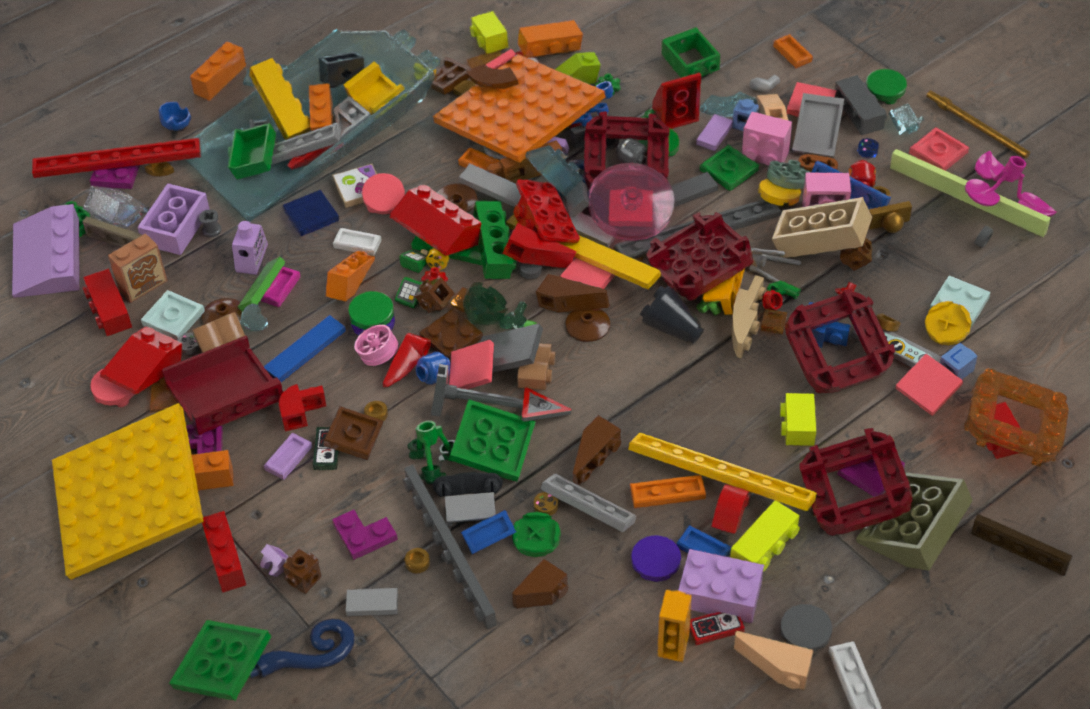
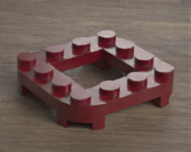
M599 112L598 116L587 122L585 130L584 180L588 189L604 194H610V191H652L654 193L664 189L669 175V127L657 119V115L649 114L648 118L607 116V112ZM606 138L647 140V173L606 171Z
M847 289L840 295L807 306L799 305L785 324L787 339L807 382L813 387L815 392L819 394L835 393L876 379L885 374L892 365L895 347L894 344L889 345L872 309L874 303L869 296L866 298L860 293L853 292V289ZM849 317L867 356L834 367L828 366L811 330Z
M873 428L864 429L865 435L822 449H819L817 444L809 448L810 452L804 457L799 467L806 489L817 493L816 499L811 506L818 525L826 534L831 536L845 534L899 517L903 513L910 511L912 491L895 442L890 434L886 435L882 432L874 431ZM874 459L885 493L838 508L827 473Z

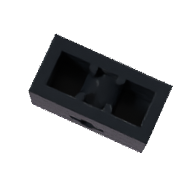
M356 51L319 58L320 81L324 84H329L330 88H337L339 85L345 84L364 69V57Z

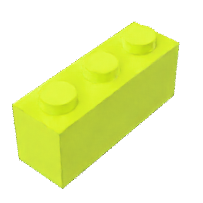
M775 500L732 546L730 558L764 565V572L769 566L771 558L774 555L778 556L783 551L785 543L789 538L794 539L798 534L800 515Z

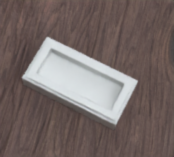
M340 228L333 242V247L351 252L364 251L367 255L375 256L381 243V236Z

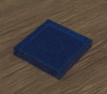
M321 189L282 205L283 211L300 236L340 221L339 215Z

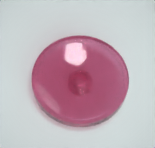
M622 163L605 169L595 178L589 190L588 208L593 221L605 233L618 239L637 241L650 238L667 226L673 214L675 200L671 185L661 173L643 164Z

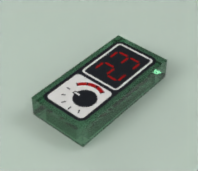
M317 427L313 470H337L339 451L323 446L330 427Z

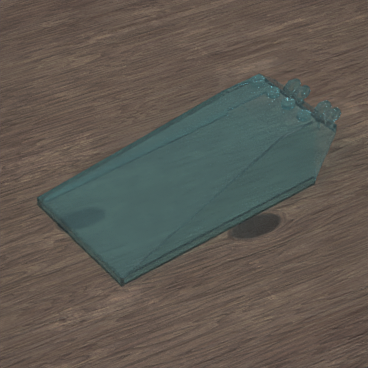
M335 29L282 70V76L285 81H289L291 84L292 94L295 98L299 99L304 115H307L310 119L309 86L324 84L320 81L319 76L320 57L356 51L364 57V69L375 61L387 78L397 86L399 84L403 85L405 90L309 165L291 170L287 166L293 159L290 158L271 165L268 172L236 180L228 169V148L232 146L235 129L242 131L250 129V119L259 121L270 117L271 126L276 132L275 143L284 141L281 132L256 90L194 138H199L201 157L185 160L246 221L250 222L393 124L421 102L436 77L433 70L440 64V59L436 56L432 57L433 53L428 49L417 57L409 50L416 44V39L413 36H409V33L405 30H401L394 36H391L387 31H339ZM344 84L339 85L337 88H330L333 124L336 123L334 108L348 98L343 86Z

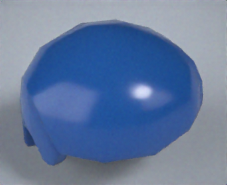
M178 102L164 103L158 109L160 123L166 129L179 131L186 128L191 121V115L187 107L182 109Z

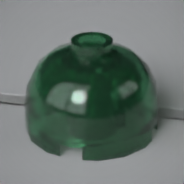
M474 282L464 295V311L469 321L473 324L482 326L494 325L507 313L509 309L505 307L507 301L495 288L490 286L487 289L482 287L484 283Z

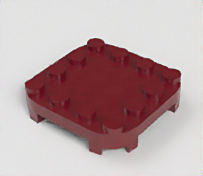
M700 212L692 215L694 222L663 241L654 238L650 242L651 247L646 254L649 265L660 270L661 276L659 278L673 288L677 294L684 296L686 300H695L699 295L708 292L754 262L747 236L741 237L723 221L722 215L718 212H715L714 215L701 216Z

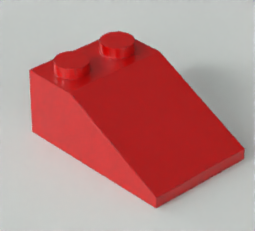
M696 73L661 83L652 101V109H654V115H657V119L661 120L670 129L699 121L701 74Z
M146 326L129 337L101 371L100 377L137 395L164 377L163 368L181 362L182 343Z

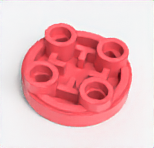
M386 173L371 176L364 183L362 189V199L367 210L377 214H390L405 195L402 182L397 177Z
M103 369L94 375L90 387L93 397L98 403L125 407L128 405L129 399L135 395L101 378L100 373Z

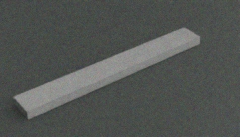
M469 164L459 177L460 183L515 207L521 198L515 183L475 165ZM579 213L575 217L569 214L578 235L609 248L618 235V229L583 213Z

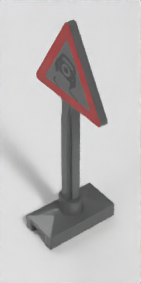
M439 364L431 411L433 416L440 417L445 398L453 400L455 398L470 399L476 402L518 407L522 409L521 421L571 414V408L527 387L524 388L523 399L448 385L449 365Z

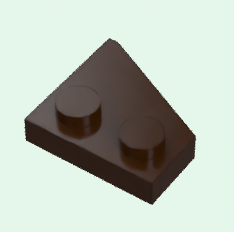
M449 57L444 58L443 67L438 68L436 75L430 81L431 89L443 95L451 92L455 86L469 79L466 71L472 69Z

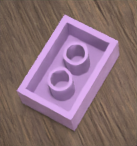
M167 184L137 227L139 234L143 235L146 233L158 245L159 250L181 255L202 224L199 220L200 213L204 210H210L206 193Z
M689 549L678 591L692 595L691 610L707 614L716 612L740 616L742 621L752 623L761 588L764 565Z

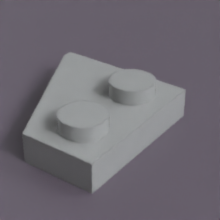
M350 96L334 108L336 123L341 127L340 139L342 142L373 120L371 114Z

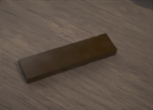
M977 514L971 531L972 535L1058 574L1066 575L1073 557L1072 555L980 514Z

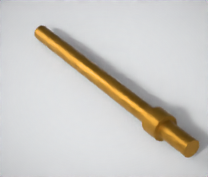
M932 90L927 93L926 97L937 103L939 108L944 111H950L1023 158L1027 159L1029 157L1030 151L954 105L949 98L941 97Z

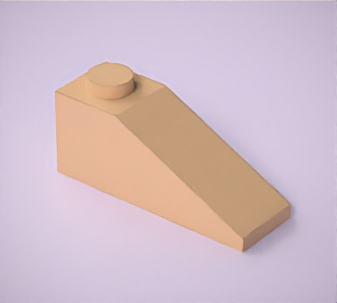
M736 631L734 643L736 651L776 682L791 689L799 688L805 690L813 650Z

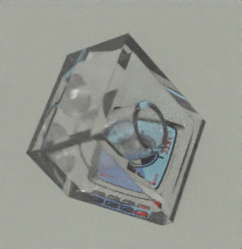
M92 186L83 209L89 212V216L93 219L126 229L144 215L149 207L120 189Z

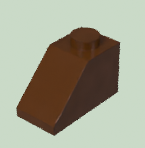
M543 559L512 592L513 606L519 609L553 605L558 598H563L568 591L567 573Z

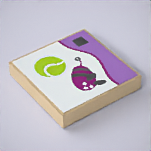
M373 164L332 175L345 208L364 203L362 199L363 185L367 179L377 174Z

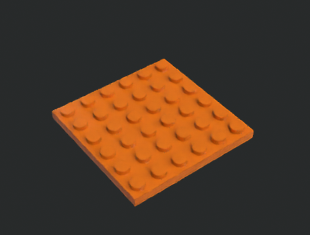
M518 54L498 68L505 69L510 67L518 80V85L503 89L475 85L436 113L433 119L436 124L520 163L605 98V92Z

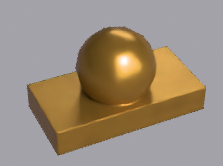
M910 201L869 209L872 220L868 229L883 227L889 233L899 232L904 222L910 221L912 210Z

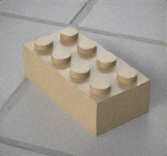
M863 197L783 210L772 241L778 251L785 252V255H780L783 258L861 247L872 220V215Z

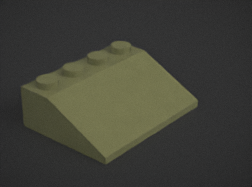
M905 472L912 491L910 511L903 513L899 517L864 527L856 541L904 566L930 570L973 500L964 479Z

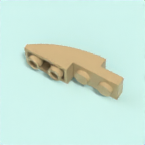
M755 275L748 291L739 289L734 303L732 342L738 358H742L745 350L749 351L752 343V334H757L760 322L757 321L758 301L762 300L766 288L763 287L764 278Z

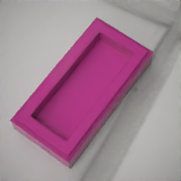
M282 267L260 301L280 307L300 279V272Z

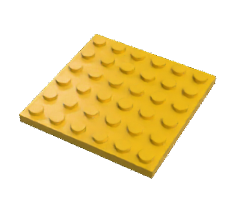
M179 403L52 459L65 573L71 580L204 522L184 411Z

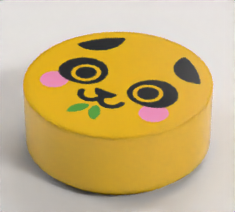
M435 248L431 249L426 257L427 264L431 268L437 267L439 270L446 268L449 261L448 255H443Z

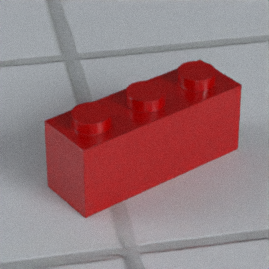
M109 268L83 277L86 286L82 287L86 299L91 298L92 300L88 302L92 313L98 314L95 320L99 330L104 328L106 336H110L132 328L129 314Z
M225 511L203 517L204 522H202L222 593L246 586Z

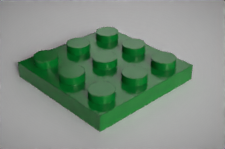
M469 399L449 460L487 473H495L502 478L517 482L536 421H521V416Z
M206 620L169 684L176 690L236 701L272 636L268 630Z

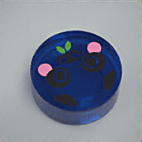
M871 138L862 139L858 143L857 151L862 157H875L879 151V143Z

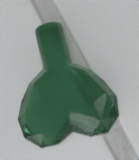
M520 301L515 311L509 312L500 318V327L512 330L524 327L527 319L523 313L527 304Z

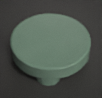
M788 160V163L771 161L767 178L772 183L784 188L801 189L804 188L805 174L810 172L800 167V162L797 160Z

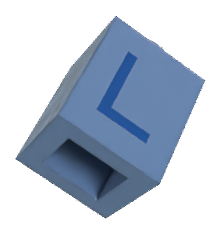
M959 343L941 356L940 364L960 379H963L974 371L977 355L971 349Z

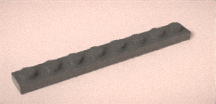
M410 465L404 468L405 478L403 479L405 489L407 492H412V499L416 509L422 510V518L426 527L432 528L435 544L442 546L445 562L447 565L451 564L453 566L454 578L458 584L462 583L464 587L463 593L467 602L473 603L475 607L473 608L474 614L478 622L483 621L487 630L495 627V611L415 467Z

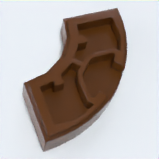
M482 64L466 71L468 78L481 87L485 85L492 86L494 89H503L519 84L510 67L492 69L486 64Z

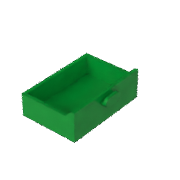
M270 123L243 131L235 129L232 146L228 148V169L236 180L270 171L276 132Z

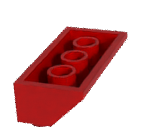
M420 185L408 190L390 213L391 219L445 256L478 245L481 222L445 199L444 196L433 191L429 186Z

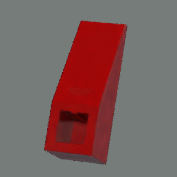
M517 223L503 254L521 263L567 268L572 263L576 251L556 241L543 240L539 233Z

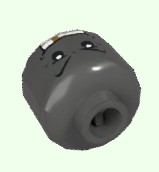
M633 138L624 139L617 146L618 161L630 169H635L646 163L647 148Z

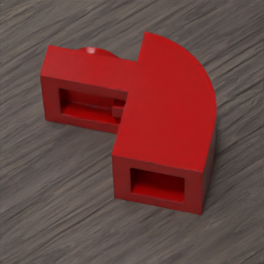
M295 384L281 394L279 408L285 432L308 426L306 411L327 407L322 385L299 391L298 384Z
M725 484L717 502L711 527L735 534L740 528L744 509L750 502L751 494H749V491Z

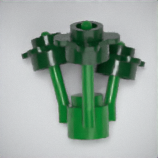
M424 421L417 426V438L408 443L407 448L410 450V459L425 458L427 460V466L421 468L422 474H419V476L425 480L426 484H433L435 479L446 476V473L441 472L439 465L432 463L430 447L436 444L439 436L443 443L439 449L441 453L439 460L441 462L446 460L452 462L449 460L455 440H447L440 425L436 426L433 421Z

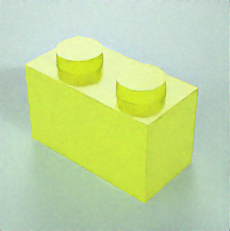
M493 11L471 17L472 26H470V33L472 37L477 39L479 47H482L486 54L509 48L507 30Z
M786 393L785 403H780V417L785 419V421H781V436H785L786 445L814 446L816 438L814 394Z

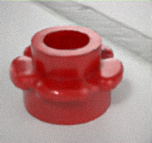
M774 290L766 291L762 298L763 307L768 309L769 312H774L781 308L783 303L781 294Z

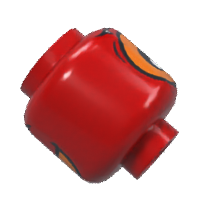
M859 160L849 167L848 173L850 177L872 188L875 186L876 168L873 164L865 160Z

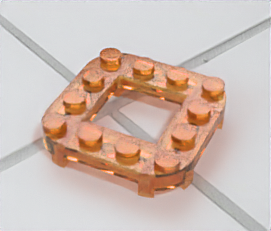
M991 368L985 369L984 373L977 378L971 391L972 397L968 416L964 423V430L969 431L977 439L975 444L984 448L987 442L1032 457L1031 465L1040 466L1042 462H1054L1064 445L1069 413L1066 395L1061 392H1054L1038 384L1021 380L1015 376L997 372ZM998 395L1040 409L1039 417H1041L1038 434L995 420L994 415Z

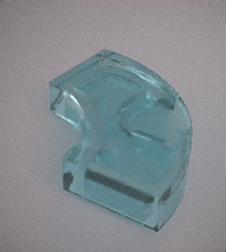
M742 92L729 97L711 95L700 106V112L713 116L714 114L733 116L734 108L739 100L750 99L756 104L757 99Z

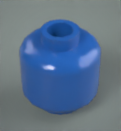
M440 352L425 355L418 360L416 366L417 377L422 382L433 385L437 380L439 364L449 365V376L451 363Z

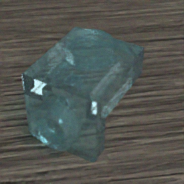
M908 103L888 113L900 135L905 132L911 134L920 129L919 125L924 121L922 116L916 118Z

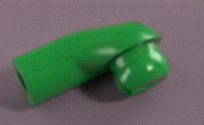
M784 281L773 282L767 286V291L774 290L779 292L781 296L788 295L795 299L798 298L801 289Z

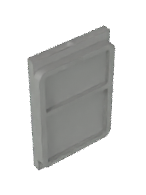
M803 93L792 152L834 158L844 99Z

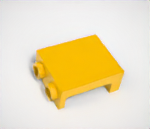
M375 61L343 85L348 97L350 96L366 109L376 122L386 117L408 99L404 86L401 84L397 86L387 78Z

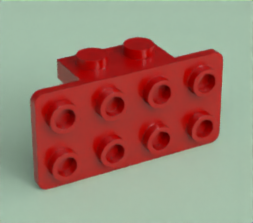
M517 180L516 186L521 195L513 212L517 222L539 233L543 240L578 243L580 237L555 186L550 182Z

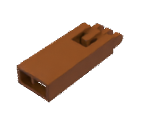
M556 140L544 144L520 163L506 157L500 159V162L489 165L487 170L516 184L517 180H528L562 168L563 149Z

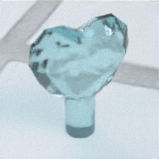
M254 303L246 306L239 321L242 329L246 328L251 331H261L268 324L266 317L261 315L259 305Z

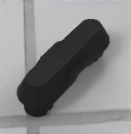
M465 472L438 477L433 483V489L440 497L462 495L465 493L480 494L494 492L496 494L502 488L503 481L495 473Z

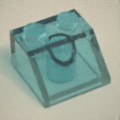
M548 145L528 151L525 154L538 172L565 197L583 179L578 173L580 168L572 160L568 163L565 160L567 156L559 148L555 151Z

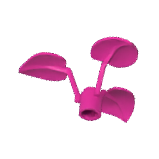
M991 151L984 153L977 160L975 171L984 179L997 181L996 184L990 188L982 180L971 179L965 185V191L973 201L983 206H994L1000 200V196L995 192L998 186L1006 180L1009 182L1018 180L1017 198L1019 199V204L1048 217L1055 215L1057 212L1036 195L1029 192L1021 194L1022 182L1025 177L1022 172L1026 162L1018 156H1011L1004 167L993 156Z

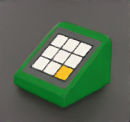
M414 250L407 251L399 256L400 266L420 273L427 264V256Z
M404 277L394 299L395 302L414 309L418 304L414 296L420 291L418 287L422 282Z

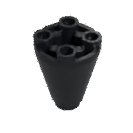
M663 286L659 287L653 296L656 299L651 305L647 304L640 313L643 317L642 322L645 325L686 342L690 341L694 344L704 332L701 323L670 286L666 288Z

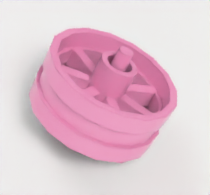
M376 325L368 328L358 336L354 348L364 364L376 366L383 364L394 356L399 343L388 326Z

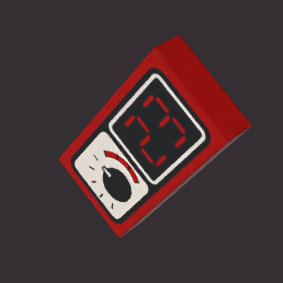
M716 612L690 619V632L696 646L736 634V631L743 633L745 631L740 616Z

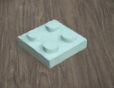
M948 276L931 303L930 309L934 305L945 301L960 304L969 312L972 327L987 303L991 292Z
M167 290L144 315L141 322L145 327L153 328L172 339L178 340L182 334H185L205 310L203 305Z

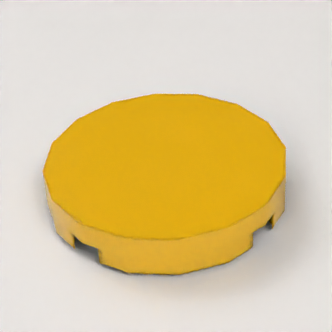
M769 179L761 181L758 188V193H761L760 197L763 200L779 206L784 203H789L790 206L799 202L801 196L800 189L784 188L772 183Z
M951 301L940 302L928 311L925 319L926 332L938 344L948 346L958 344L970 333V314L960 304L958 305Z

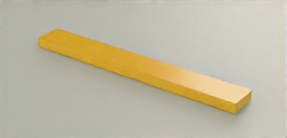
M514 214L506 221V225L514 230L518 223ZM580 235L578 243L556 241L576 251L575 258L643 288L649 289L661 276L660 270Z
M639 433L629 443L628 450L805 511L810 508L816 499L817 493L643 433Z

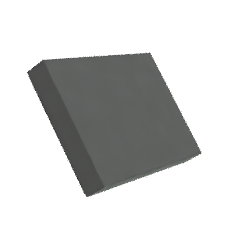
M535 324L482 336L481 342L491 340L494 343L492 373L534 364L543 331L542 326Z

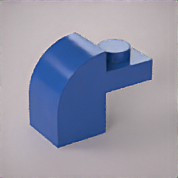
M833 322L811 331L820 348L823 347L824 341L847 346L850 325Z

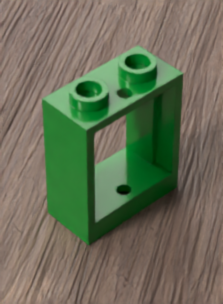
M697 27L662 39L661 55L681 78L700 73L702 77L720 70V53ZM696 49L704 58L686 65L679 54Z

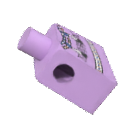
M248 221L239 223L232 243L236 272L257 275L268 245L261 225L251 224Z

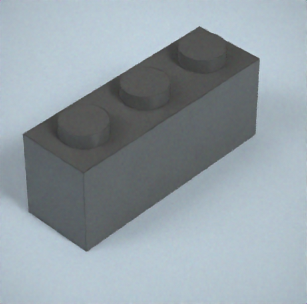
M858 75L836 81L835 90L837 92L835 98L844 99L843 110L859 133L865 135L884 129L887 118L886 111L879 105L876 97L870 93L866 83L862 82Z

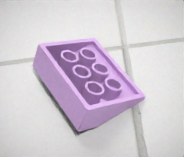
M74 205L53 206L14 223L13 298L79 290V218Z

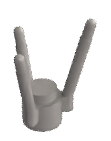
M751 248L754 262L750 265L749 271L756 272L772 282L779 280L759 269L760 266H765L767 260L801 265V261L771 256L785 255L784 251Z

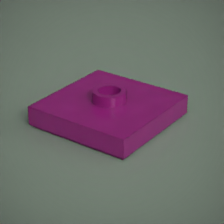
M874 459L840 469L837 472V475L874 497L883 494L885 491Z

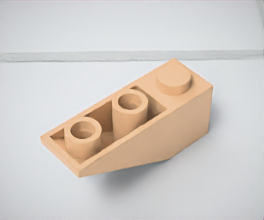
M778 94L757 95L760 114L788 121L785 105Z

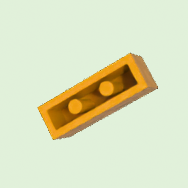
M666 590L659 615L658 657L683 662L690 632L692 595L682 591Z

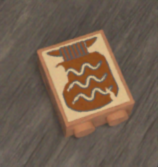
M146 233L108 255L118 289L130 303L167 282L158 245Z

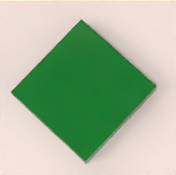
M728 144L700 165V171L703 173L708 172L714 181L727 190L732 191L759 171V165Z

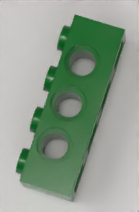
M475 201L473 217L481 222L478 245L484 279H510L512 270L516 268V260L503 254L509 240V226L505 225L506 211L502 210L501 201Z

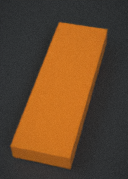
M702 475L630 484L634 508L706 499Z

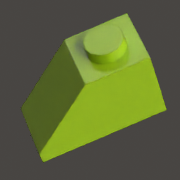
M595 52L576 53L554 70L587 84H596L601 64Z

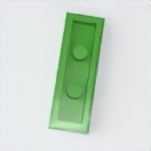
M281 257L265 265L238 306L242 312H246L258 305L285 264Z

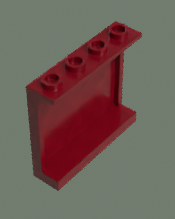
M247 335L162 369L166 387L176 402L182 406L184 414L198 435L277 403L283 393L282 384L278 377L272 379L251 350Z

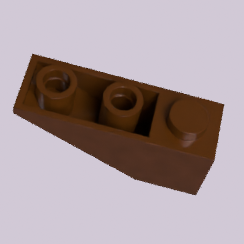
M548 274L536 290L539 307L558 313L609 308L610 306L607 290L561 276Z
M599 415L583 430L573 469V483L578 486L582 482L585 483L590 478L591 473L597 467H601L606 458L612 452H616L621 445V429Z

